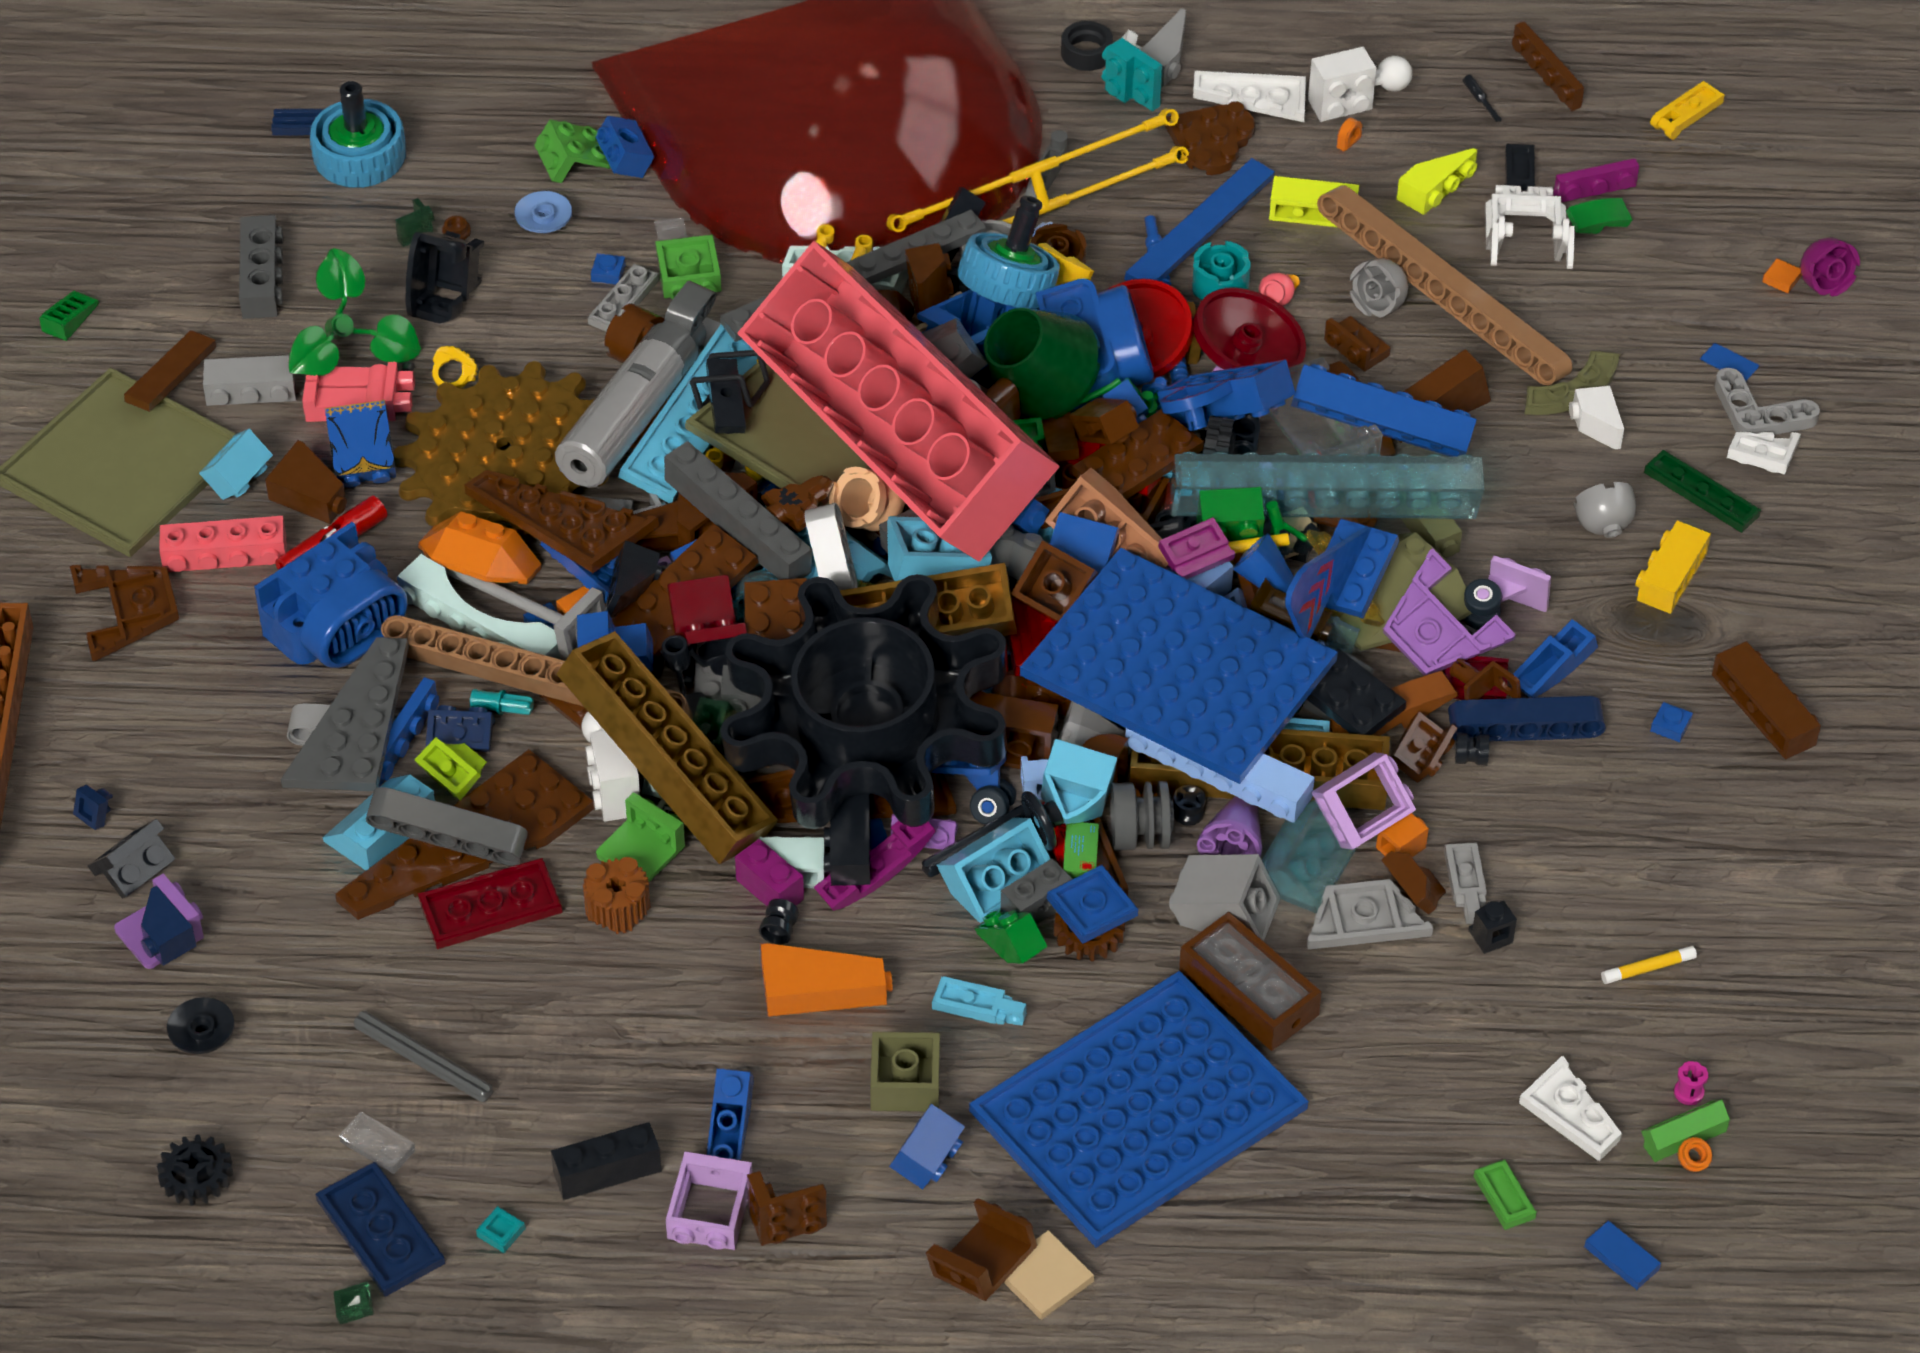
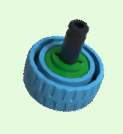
M354 81L345 82L339 90L341 101L324 109L312 123L310 144L314 164L318 172L334 184L352 188L373 186L391 178L404 163L406 139L402 120L390 106L376 100L364 99L362 86Z
M1031 196L1020 198V206L1016 210L1008 235L980 232L973 234L968 239L958 269L959 279L965 286L987 299L1018 308H1039L1035 293L1055 287L1060 271L1059 263L1054 256L1041 247L1030 243L1039 218V210L1043 206L1040 200Z

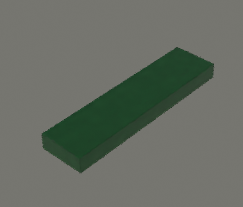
M1662 450L1645 466L1644 473L1741 533L1760 517V508L1665 450Z

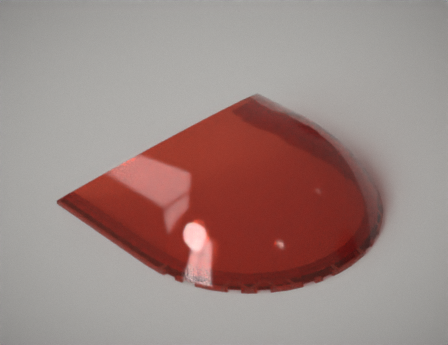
M807 0L591 62L595 73L622 118L636 120L654 155L650 165L674 203L680 209L684 208L694 223L697 225L701 223L710 230L711 235L724 243L746 253L751 250L763 254V259L783 264L790 246H809L813 241H816L817 228L823 224L831 225L834 228V241L826 245L829 247V250H840L844 246L855 247V239L863 234L872 238V251L873 247L886 246L938 224L948 207L924 216V219L906 225L902 232L888 229L886 222L890 215H903L918 208H927L954 197L960 187H964L968 191L1009 176L1011 172L1034 164L1039 160L1042 143V121L1033 89L973 0ZM1030 177L977 195V197L986 202L978 218L981 221L998 220L1019 199V194L1024 187H1027ZM898 218L894 221L895 228H897L900 223Z

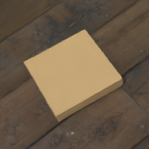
M1049 1230L1036 1239L1037 1247L1003 1282L1040 1320L1047 1317L1094 1282V1275Z

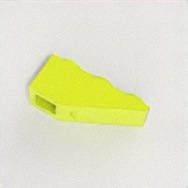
M1472 148L1414 165L1399 178L1397 200L1425 215L1430 209L1437 207L1450 192L1453 193L1462 181L1470 178L1477 169V149Z

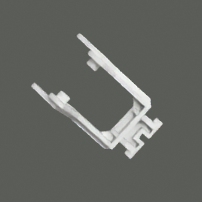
M1496 185L1495 194H1492L1491 199L1485 204L1486 250H1491L1490 266H1497V257L1504 237H1512L1513 222H1505L1504 215L1545 216L1553 221L1554 261H1560L1563 253H1566V269H1573L1574 226H1569V219H1566V206L1561 203V197L1553 196V187L1528 186L1527 192L1521 191V186Z

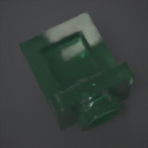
M419 198L412 200L414 212L395 220L397 239L403 247L411 244L415 232H433L432 222L435 220L431 208L428 205L425 206Z

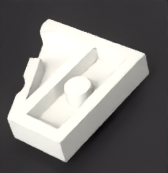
M1736 432L1729 447L1727 458L1742 464L1757 466L1769 472L1785 475L1798 446L1801 434L1791 432L1790 438H1774L1773 432H1761L1758 434Z

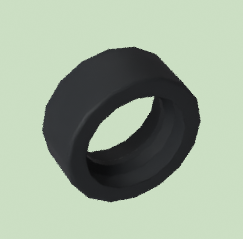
M1094 21L1075 22L1066 27L1062 33L1061 57L1071 68L1080 71L1101 69L1106 66V60L1102 58V53L1108 45L1113 44V35L1101 23ZM1089 41L1097 43L1101 47L1094 50H1081L1073 45L1078 42Z

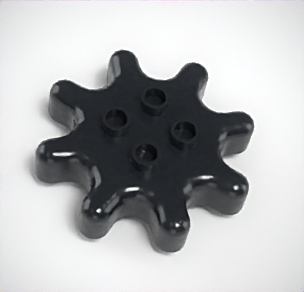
M916 574L902 579L889 600L873 608H859L848 604L842 597L838 586L828 578H810L803 582L798 590L799 608L803 625L798 632L780 640L768 639L749 633L739 634L733 637L726 645L725 653L731 683L736 689L757 696L761 701L748 710L728 717L722 723L720 731L725 759L735 771L741 773L753 772L772 765L788 766L795 770L789 784L792 812L795 820L804 828L818 829L826 826L833 818L839 805L845 799L858 794L878 795L886 799L894 815L903 825L909 827L922 826L930 821L935 811L934 788L930 775L935 768L951 761L966 762L978 767L990 768L998 765L1005 758L1007 736L1004 717L999 711L970 700L978 692L1001 683L1007 675L1008 659L1005 637L1001 632L991 628L977 629L956 636L945 635L935 629L939 618L937 587L934 581L925 575Z

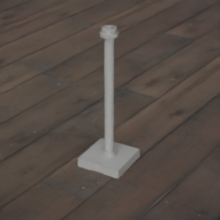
M445 568L447 578L451 576L554 624L560 658L563 661L567 659L572 650L577 648V615L605 611L602 591L593 587L565 615H562L493 582H485Z

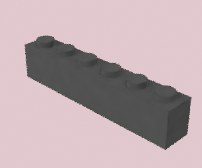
M685 442L664 456L665 481L716 526L756 555L758 562L778 580L804 578L811 573L812 548L690 442Z

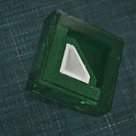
M367 1281L333 1292L336 1317L340 1325L374 1315L371 1289Z

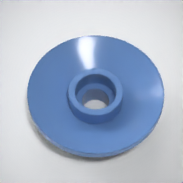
M538 191L528 194L515 207L517 223L525 230L534 233H549L559 230L569 222L572 216V207L568 199L552 191Z

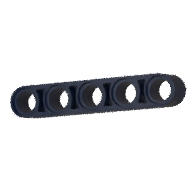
M1594 696L1460 700L1452 703L1448 708L1450 725L1454 724L1458 727L1452 737L1454 740H1456L1457 732L1467 733L1473 737L1479 734H1489L1490 742L1585 739L1598 737L1606 729L1601 701Z

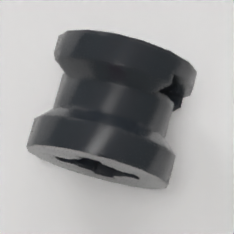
M1184 785L1175 791L1173 809L1174 819L1178 823L1191 826L1200 823L1203 819L1206 798L1202 789L1194 785Z

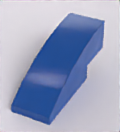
M1571 619L1554 638L1549 635L1513 673L1520 680V690L1530 698H1535L1558 684L1598 648L1596 636Z

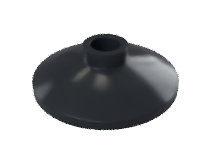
M208 997L194 998L180 1004L171 1013L167 1022L168 1037L171 1043L183 1052L190 1054L209 1053L222 1047L230 1039L235 1026L234 1016L230 1008L217 999Z

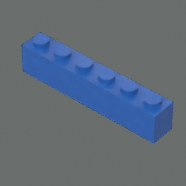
M1311 364L1310 366H1303L1295 390L1296 394L1291 403L1292 407L1463 461L1477 420L1472 418L1469 413L1462 410L1450 411L1443 409L1442 405L1434 401H1425L1424 403L1413 399L1412 395L1398 391L1393 393L1384 390L1385 388L1377 383L1369 382L1364 384L1356 381V378L1349 374L1340 373L1336 375L1327 372V369L1320 365Z

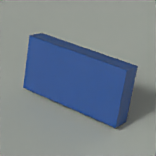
M1607 1221L1585 1241L1584 1247L1636 1290L1660 1270L1661 1263L1610 1221Z

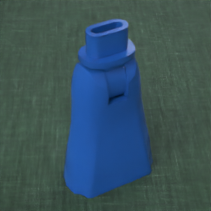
M1268 533L1247 549L1233 568V570L1258 588H1260L1266 578L1272 587L1287 593L1288 587L1294 578V574Z

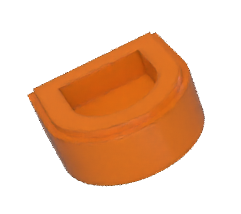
M1350 117L1343 123L1337 138L1338 149L1345 152L1361 138L1362 123Z

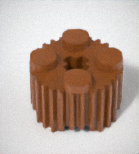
M624 857L620 861L617 858L614 861L608 859L606 863L601 861V864H591L586 870L583 892L588 921L595 922L596 925L602 924V928L607 926L609 930L615 931L616 934H619L620 931L626 933V930L633 931V927L638 924V920H643V915H647V910L651 908L648 877H646V872H643L642 867H638L637 860L631 857Z

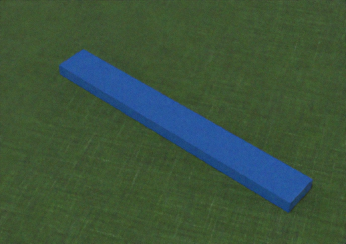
M1251 158L1125 273L1124 279L1126 281L1134 279L1162 281L1273 180L1275 171Z

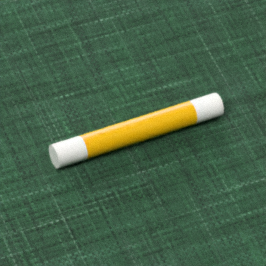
M1694 946L1685 947L1602 971L1601 978L1604 984H1609L1697 958V953Z

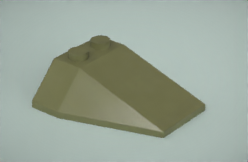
M1416 532L1396 534L1398 535L1399 543L1363 619L1324 608V611L1328 613L1330 610L1333 611L1330 623L1361 651L1392 643L1383 633V628L1412 583V579L1425 561L1428 552L1433 548ZM1435 550L1450 565L1452 570L1429 591L1458 621H1461L1472 614L1464 603L1466 586L1458 569Z

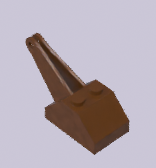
M725 473L758 501L757 482L745 473ZM678 492V501L634 514L646 518L649 514L658 517L659 527L635 544L650 550L674 551L697 540L714 523Z

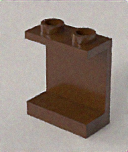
M977 1198L974 1201V1206L979 1222L951 1251L933 1244L926 1252V1256L934 1277L986 1302L1037 1247V1243L1033 1233V1226L1028 1219L1020 1215H1013L995 1203L990 1204Z

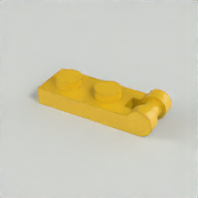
M1702 81L1657 111L1652 116L1650 125L1657 130L1662 129L1668 138L1674 140L1682 130L1721 105L1724 101V94L1707 82Z

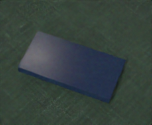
M376 1162L315 1193L319 1205L385 1297L446 1264L445 1257Z

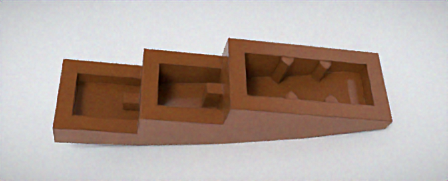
M1442 670L1391 688L1407 701L1406 709L1373 735L1381 736L1400 723L1405 729L1413 716L1418 712L1426 716L1457 697V692ZM1329 720L1330 729L1333 733L1350 734L1334 720Z

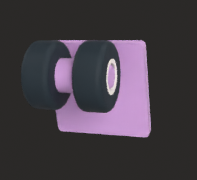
M1493 556L1488 579L1474 580L1465 589L1464 603L1466 608L1472 613L1464 618L1465 622L1471 628L1479 630L1496 614L1500 618L1501 602L1508 599L1546 612L1549 607L1551 576L1540 569H1531L1517 564L1510 558Z

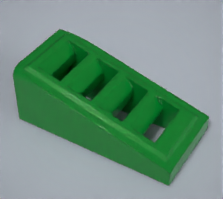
M72 291L39 317L42 332L67 341L98 306V299Z

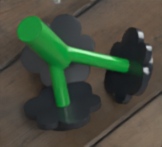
M1270 501L1266 504L1270 519L1265 518L1263 536L1267 533L1269 535L1288 533V536H1290L1291 533L1297 537L1293 549L1288 546L1277 547L1284 559L1285 555H1289V553L1295 552L1303 556L1307 551L1315 548L1318 543L1319 528L1313 523H1309L1304 531L1300 532L1284 521L1276 501Z

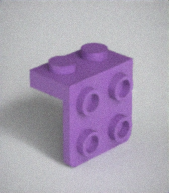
M164 873L152 879L153 886L157 885L193 926L196 942L203 939L204 936L200 922L203 919V915L199 907L194 902L189 903L185 899V894L177 882L171 883ZM145 906L117 922L114 929L117 936L146 969H152L161 963L155 956L150 958L141 945V941L144 939L141 923Z

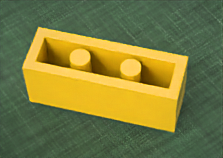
M1678 520L1671 531L1666 530L1660 541L1659 551L1654 549L1651 553L1647 565L1648 569L1646 571L1642 569L1635 583V586L1639 588L1637 601L1671 614L1707 555L1711 533Z

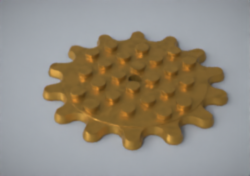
M531 361L515 377H502L496 367L485 365L479 371V381L470 388L460 389L451 383L440 384L437 388L436 398L441 406L437 410L430 413L415 411L409 413L406 417V429L418 435V439L411 444L399 446L393 450L395 466L409 467L415 470V473L410 478L400 484L398 491L400 498L405 501L421 497L431 499L432 504L427 508L425 514L426 523L430 526H435L461 511L494 523L498 521L509 522L519 535L529 534L466 495L464 485L485 470H490L519 478V482L524 485L534 487L536 484L547 486L548 491L560 494L561 491L573 493L580 485L567 479L559 470L555 462V451L564 437L594 401V399H579L580 393L586 387L585 379L579 373H570L559 381L549 382L544 380L546 376L544 366L537 361ZM508 442L512 445L506 450H499L502 446L507 445ZM609 476L606 478V480H605L601 485H598V486H602V485L606 484L607 481L609 480Z

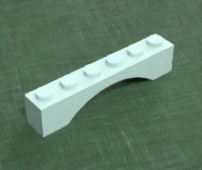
M420 554L397 576L398 585L406 592L408 604H413L424 610L430 617L438 618L445 622L454 631L561 660L555 631L541 622L523 623L506 621L476 610L454 591L447 578L445 567Z

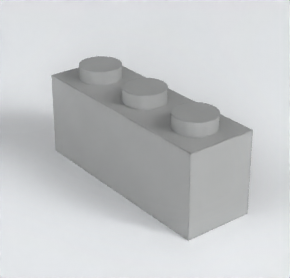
M289 355L205 359L203 388L206 405L296 401L297 374L289 373Z

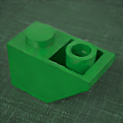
M995 910L984 916V922L974 928L977 935L1007 963L1023 964L1048 947L1030 912H1016V910L1001 912L1000 910Z

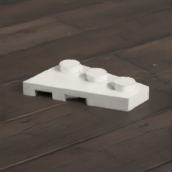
M1562 1055L1520 1095L1519 1104L1600 1161L1620 1142L1622 1133L1599 1103H1595L1586 1092V1085L1580 1078L1574 1076L1568 1068L1569 1063Z

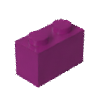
M760 839L735 856L736 880L766 906L773 899H784L792 902L794 905H798L804 900L803 875Z

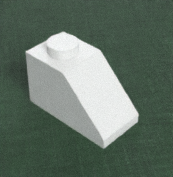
M1601 386L1575 389L1573 402L1569 403V415L1572 420L1575 419L1578 430L1613 449H1621L1624 426L1611 387Z

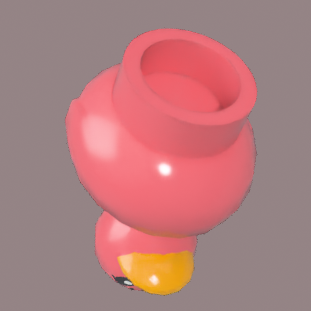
M1268 274L1260 281L1258 293L1271 298L1284 307L1293 298L1294 291L1299 286L1300 280L1298 276L1292 274Z

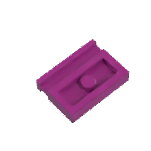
M1214 517L1160 540L1158 544L1172 571H1175L1177 575L1185 579H1190L1234 559L1236 554L1229 547V542Z

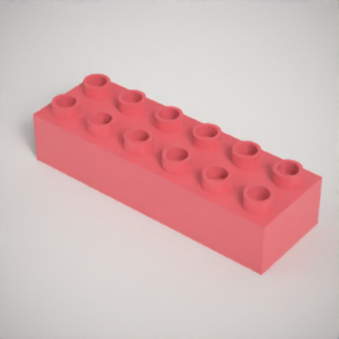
M816 241L809 245L737 333L941 539L979 562L1060 467L860 273Z

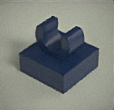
M87 784L81 786L76 790L73 814L92 829L97 830L105 826L106 814L111 811V807L108 806V800L113 798V794L105 788L95 791Z

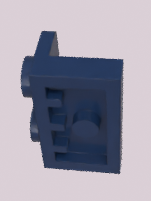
M441 705L437 707V710L428 709L426 747L437 737L446 744L465 743L473 751L490 752L492 725H495V718L492 712H488V709L483 707H470L469 711H456V707Z

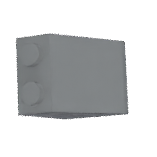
M1259 854L1189 855L1184 868L1180 871L1175 890L1170 896L1169 906L1180 926L1201 932L1227 912H1230L1264 941L1281 897Z

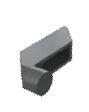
M1056 130L1052 132L1051 143L1039 161L1067 153L1068 135L1065 131ZM1064 162L1059 163L1058 167L1041 173L1046 191H1048L1059 174ZM1030 177L1025 196L1036 198Z

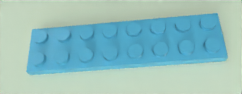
M722 325L718 327L621 467L618 475L619 478L648 493L657 495L658 498L667 503L674 502L678 496V491L665 481L664 456L687 441L703 455L712 446L685 429V421L699 411L690 380L694 377L707 376L706 360L712 353L753 350L743 339L735 342ZM757 356L722 358L737 359L738 372L741 375L757 364ZM708 382L696 383L702 403L709 395Z

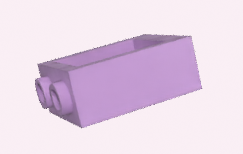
M1373 753L1311 792L1341 848L1355 849L1416 810L1412 803V800H1414L1413 794L1409 787L1404 783L1402 784L1397 775L1399 772L1398 766L1391 756L1383 753ZM1374 768L1394 805L1356 829L1336 791Z
M684 1152L666 1217L667 1239L675 1240L682 1244L695 1243L707 1245L713 1249L725 1248L735 1250L748 1202L747 1174L752 1173V1162ZM691 1183L738 1191L729 1226L682 1218Z

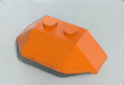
M461 511L433 526L418 543L419 549L423 551L427 558L445 568L485 582L510 583L517 581L518 584L527 585L541 569V562L516 530Z

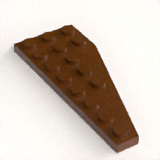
M528 749L453 806L522 826L528 832L524 850L533 846L536 849L547 846L593 811L594 801ZM409 838L335 894L336 902L359 920L392 907L395 901L413 894L414 897H417L418 893L425 892L429 887L440 883L442 886L486 870L493 861Z

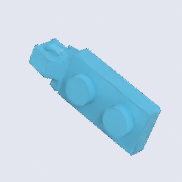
M945 976L941 977L932 1000V1010L993 1024H1004L1006 1022L1007 1024L1023 1026L1026 1018V1003L1013 1001L1012 997L1005 995V990Z

